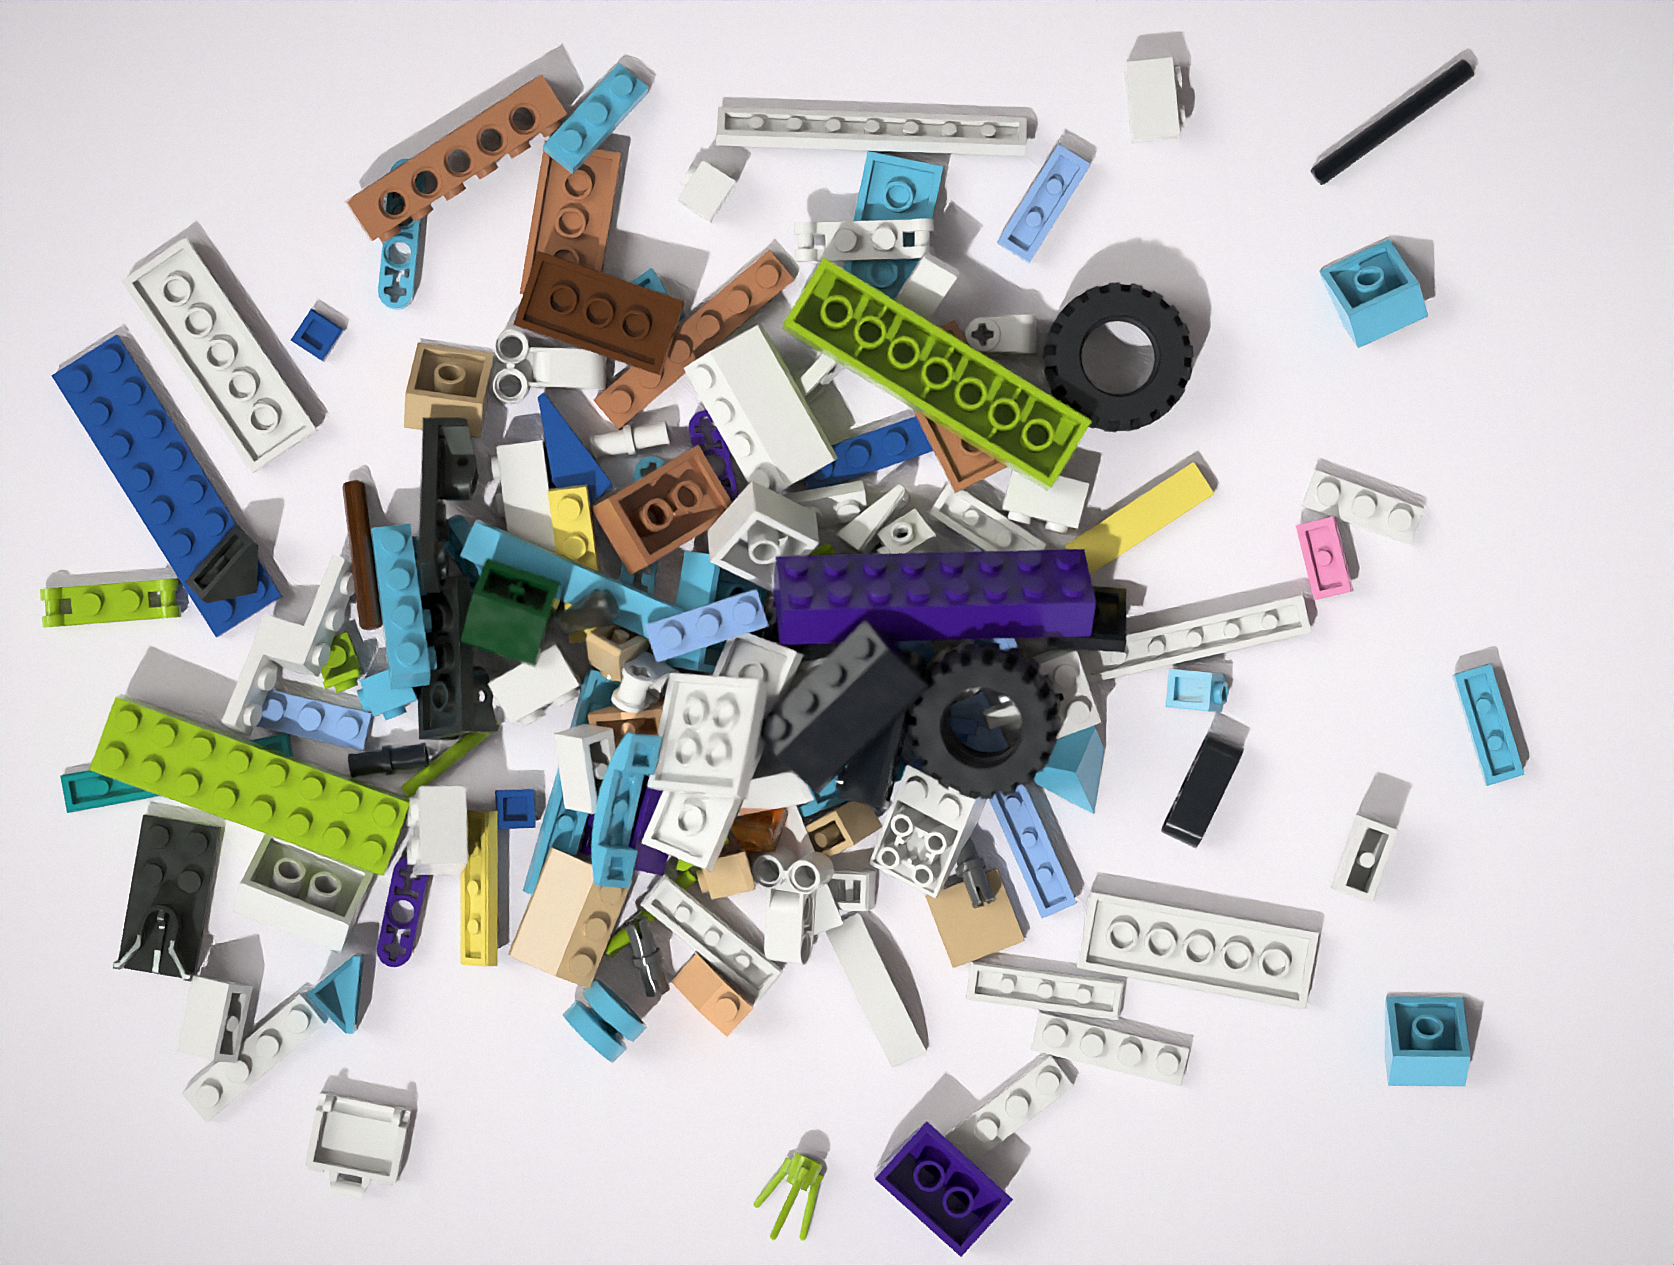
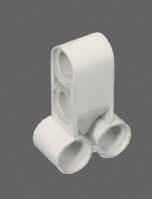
M514 329L501 332L495 339V354L502 363L507 365V369L497 373L493 381V390L498 399L505 404L513 405L520 403L527 396L529 388L606 390L607 357L585 349L530 347L525 335ZM508 338H518L523 344L521 354L516 358L505 357L501 351L502 343ZM508 376H515L522 383L521 391L514 397H507L500 391L502 380Z
M775 847L756 858L751 868L754 881L760 887L767 889L765 957L768 960L806 965L811 957L813 948L816 890L832 879L834 873L833 863L828 856L820 852H812L797 861L795 854L790 849ZM770 860L778 865L779 875L775 874L770 868ZM806 865L814 870L816 880L808 877Z

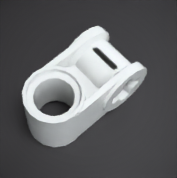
M1019 314L976 318L966 327L963 337L968 346L983 355L1011 357L1037 355L1036 315ZM978 327L983 328L984 334H990L991 336L984 343V346H980L979 340L972 339L971 336L976 333Z
M645 651L639 657L623 665V679L620 687L613 692L612 702L626 712H643L644 709L659 700L665 699L670 673H679V671L663 661L656 662L654 655Z

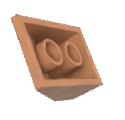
M697 445L593 506L591 510L631 575L711 528L733 502L701 448Z

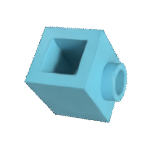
M388 670L359 680L362 689L357 690L359 700L364 711L371 710L373 717L383 714L386 721L407 713L405 705L418 700L416 687L391 689Z

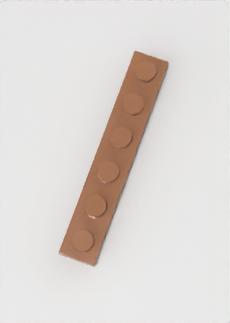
M768 250L676 329L661 375L633 366L593 401L616 428L620 430L686 374L684 367L720 345L794 281V278L773 253Z

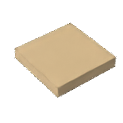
M997 868L985 872L996 900L987 904L980 890L979 893L985 905L983 907H972L964 881L943 888L936 899L925 895L952 968L1025 941Z

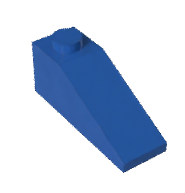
M543 392L538 396V403L553 483L557 488L587 484L590 505H592L615 488V486L548 396Z

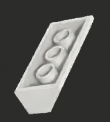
M762 323L711 350L684 367L686 374L749 484L751 481H754L779 494L838 459Z

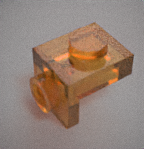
M783 807L745 814L742 821L734 820L731 829L738 846L751 852H760L761 850L776 852L789 814L787 808Z

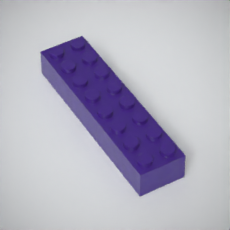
M1084 549L775 556L773 595L780 644L842 643L864 621L886 630L894 641L1091 636L1096 601Z

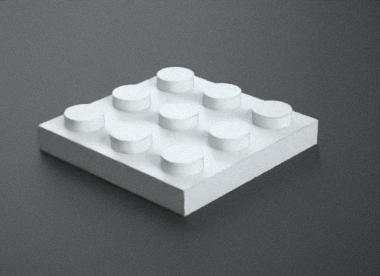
M670 673L658 730V736L663 738L655 774L649 776L647 787L659 791L747 799L769 683L758 679Z

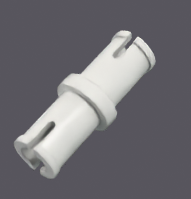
M666 420L638 427H632L631 424L624 425L623 430L590 436L594 459L627 452L631 456L636 455L637 450L671 444Z

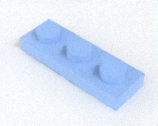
M1058 144L996 244L1029 264L1091 164Z
M753 589L644 626L655 660L660 662L768 627V623L757 589Z
M271 689L268 691L263 703L262 717L257 727L364 751L373 714Z

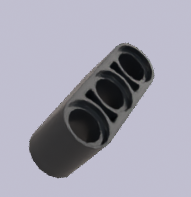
M1210 731L1206 734L1161 828L1162 833L1195 849L1198 847L1244 751L1243 747Z

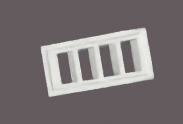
M898 484L836 534L844 545L857 554H871L880 542L876 533L883 529L888 522L898 518L910 502L911 497L906 489Z
M834 869L833 877L829 882V889L837 909L870 911L875 908V870ZM840 879L846 880L845 900H839ZM856 880H861L860 900H855Z

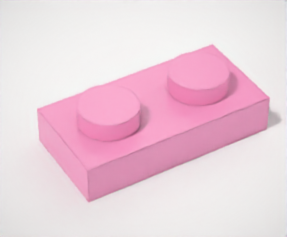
M1336 516L1296 525L1313 599L1318 600L1354 591Z

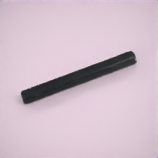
M1465 59L1460 60L1313 166L1310 171L1314 179L1320 185L1326 184L1463 85L1475 74L1470 64Z

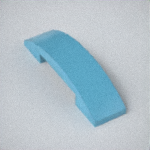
M627 733L608 765L597 800L592 831V872L594 884L597 886L630 888L637 850L629 847V841L644 774H655L663 738L661 736Z

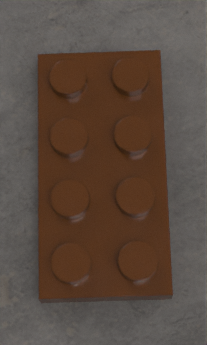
M537 251L513 325L661 375L686 301Z

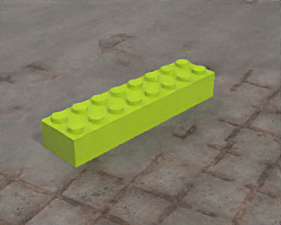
M823 258L782 325V329L1046 491L1052 488L1092 422L826 258Z
M123 694L116 696L89 768L90 771L384 876L388 870L406 820L410 800L408 797L287 755L278 750Z

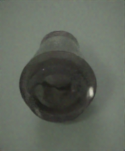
M594 589L566 610L559 612L558 620L562 630L569 634L574 631L611 625L613 620L619 617V608L615 597L608 589L602 591Z

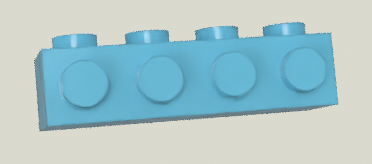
M411 524L372 528V544L391 689L430 685V670L437 669L434 646L427 647L425 633L432 632L429 609L422 610L420 596L427 595V592L424 590L421 573H417L415 559H418L419 535L412 536Z

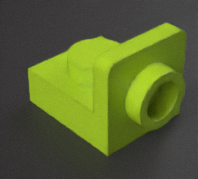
M345 632L334 636L330 646L329 660L321 669L324 688L334 687L336 693L358 686L356 678L365 675L350 634Z

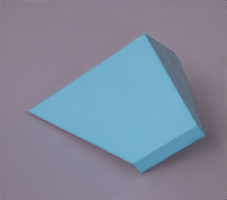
M1095 726L1058 739L1047 765L1042 772L1039 771L1034 779L1037 785L1092 814H1095L1104 756V747Z
M356 953L306 993L346 1034H354L357 1031L364 954Z

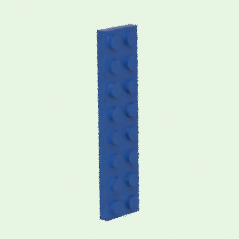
M119 335L113 336L51 375L216 638L283 597L259 557L257 593L205 603L186 584V580L237 522Z

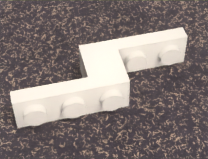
M335 555L331 556L304 626L267 615L263 616L222 719V723L237 734L251 737L254 727L261 720L262 706L267 693L276 682L278 666L319 677L322 667L329 660L330 646L335 633L344 622V610L348 600L355 592L352 564L347 559Z

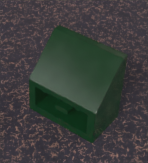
M486 558L472 594L461 643L535 667L562 596L561 583Z

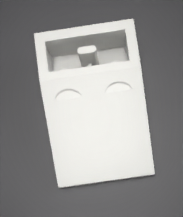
M920 756L906 767L869 864L936 899L956 864L962 848L972 834L987 799H981L978 792H972L970 798L958 795L960 788L954 785H950L948 790L938 784L940 777L936 773L928 775L922 768L924 760Z

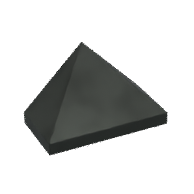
M236 524L186 580V584L205 603L257 593L258 544Z

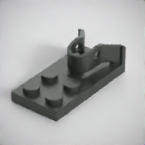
M423 418L418 563L425 592H441V578H448V555H445V542H449V519H446V504L443 503V500L471 501L479 479L469 427L465 418Z
M453 576L441 579V592H427V595L420 596L422 610L429 609L432 632L425 633L427 647L434 646L437 669L430 670V685L417 686L419 740L450 741L456 740L460 734L471 732L492 733L499 730L500 725L496 723L492 705L493 692L488 685L490 683L489 676L480 666H473L472 646L461 643L472 598L470 576ZM479 690H481L485 696L484 701L482 702L479 701L477 698V693Z
M148 814L142 816L118 960L113 962V969L121 970L124 968L183 978L184 981L188 982L192 981L193 975L196 976L221 827Z

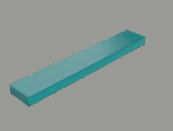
M286 733L250 740L293 756L290 734ZM90 770L60 775L67 813L160 796Z

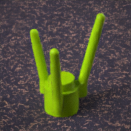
M795 1152L792 1160L787 1157L785 1158L780 1170L754 1201L753 1206L759 1208L788 1174L786 1182L793 1186L769 1236L771 1240L777 1239L800 1189L807 1191L810 1185L799 1235L800 1240H806L818 1189L824 1178V1175L820 1174L823 1164Z

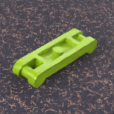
M179 579L40 589V600L45 602L46 616H42V626L47 628L181 617V605L176 603V590H179ZM150 592H160L161 607H151ZM60 599H71L72 614H61Z

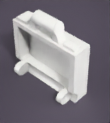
M321 1091L315 1110L305 1166H308L310 1171L320 1173L328 1170L331 1194L362 1199L372 1179L377 1180L376 1184L392 1186L393 1183L396 1184L399 1178L412 1109ZM343 1173L363 1177L362 1183L339 1180L338 1174Z

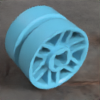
M596 979L591 984V987L583 992L584 998L592 1007L589 1008L583 1002L575 1000L563 1013V1017L591 1047L608 1061L614 1063L627 1049L626 1044L618 1034L620 1033L629 1041L634 1042L647 1026L614 991Z

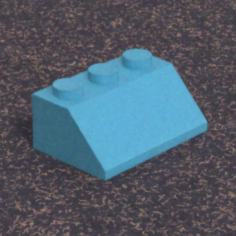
M685 551L676 606L689 611L757 589L764 610L767 589L710 562L709 554ZM761 629L749 632V634L759 637ZM727 640L666 659V663L674 667L713 673Z

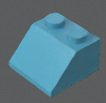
M1390 239L1319 270L1340 320L1357 348L1428 317L1420 284Z
M1386 996L1385 1063L1388 1086H1466L1471 1055L1463 997Z

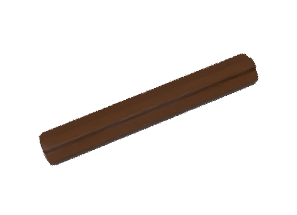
M352 480L343 483L342 492L359 626L364 630H375L381 628L383 622L366 489L363 482Z

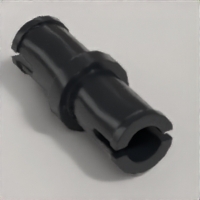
M425 742L392 748L391 745H384L382 750L357 754L351 753L348 755L349 771L351 777L356 778L357 776L384 772L386 776L395 775L397 770L428 767L429 754Z

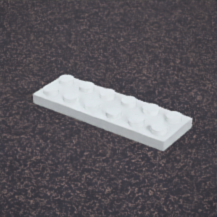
M186 237L121 280L252 473L257 472L318 430Z
M746 633L726 641L712 676L758 679L769 683L763 720L785 699L803 655ZM760 735L751 778L766 745ZM663 791L641 843L712 872L743 799Z
M1090 891L1076 967L1084 970L1306 1009L1319 933Z

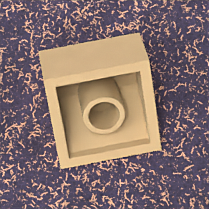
M418 342L405 392L404 428L422 430L423 418L460 417L467 420L470 436L481 438L487 411L494 353Z

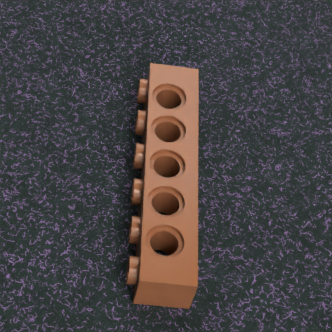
M538 75L344 202L368 239L374 241L379 238L381 243H384L401 232L398 224L411 217L416 222L434 210L431 203L441 196H444L448 201L464 191L466 187L463 182L476 174L480 180L499 168L495 161L507 153L512 159L530 148L531 145L527 140L541 132L545 138L558 130L562 125L560 119L566 116L567 112L544 76ZM519 108H526L533 117L531 126L524 131L518 129L513 123V114ZM486 129H493L500 136V145L492 152L485 150L480 143L481 134ZM454 150H461L468 157L466 169L459 173L452 171L448 165V157ZM422 171L431 172L436 179L435 188L427 194L418 191L415 185V179ZM390 192L398 193L404 203L402 210L395 215L388 214L382 205L384 197Z

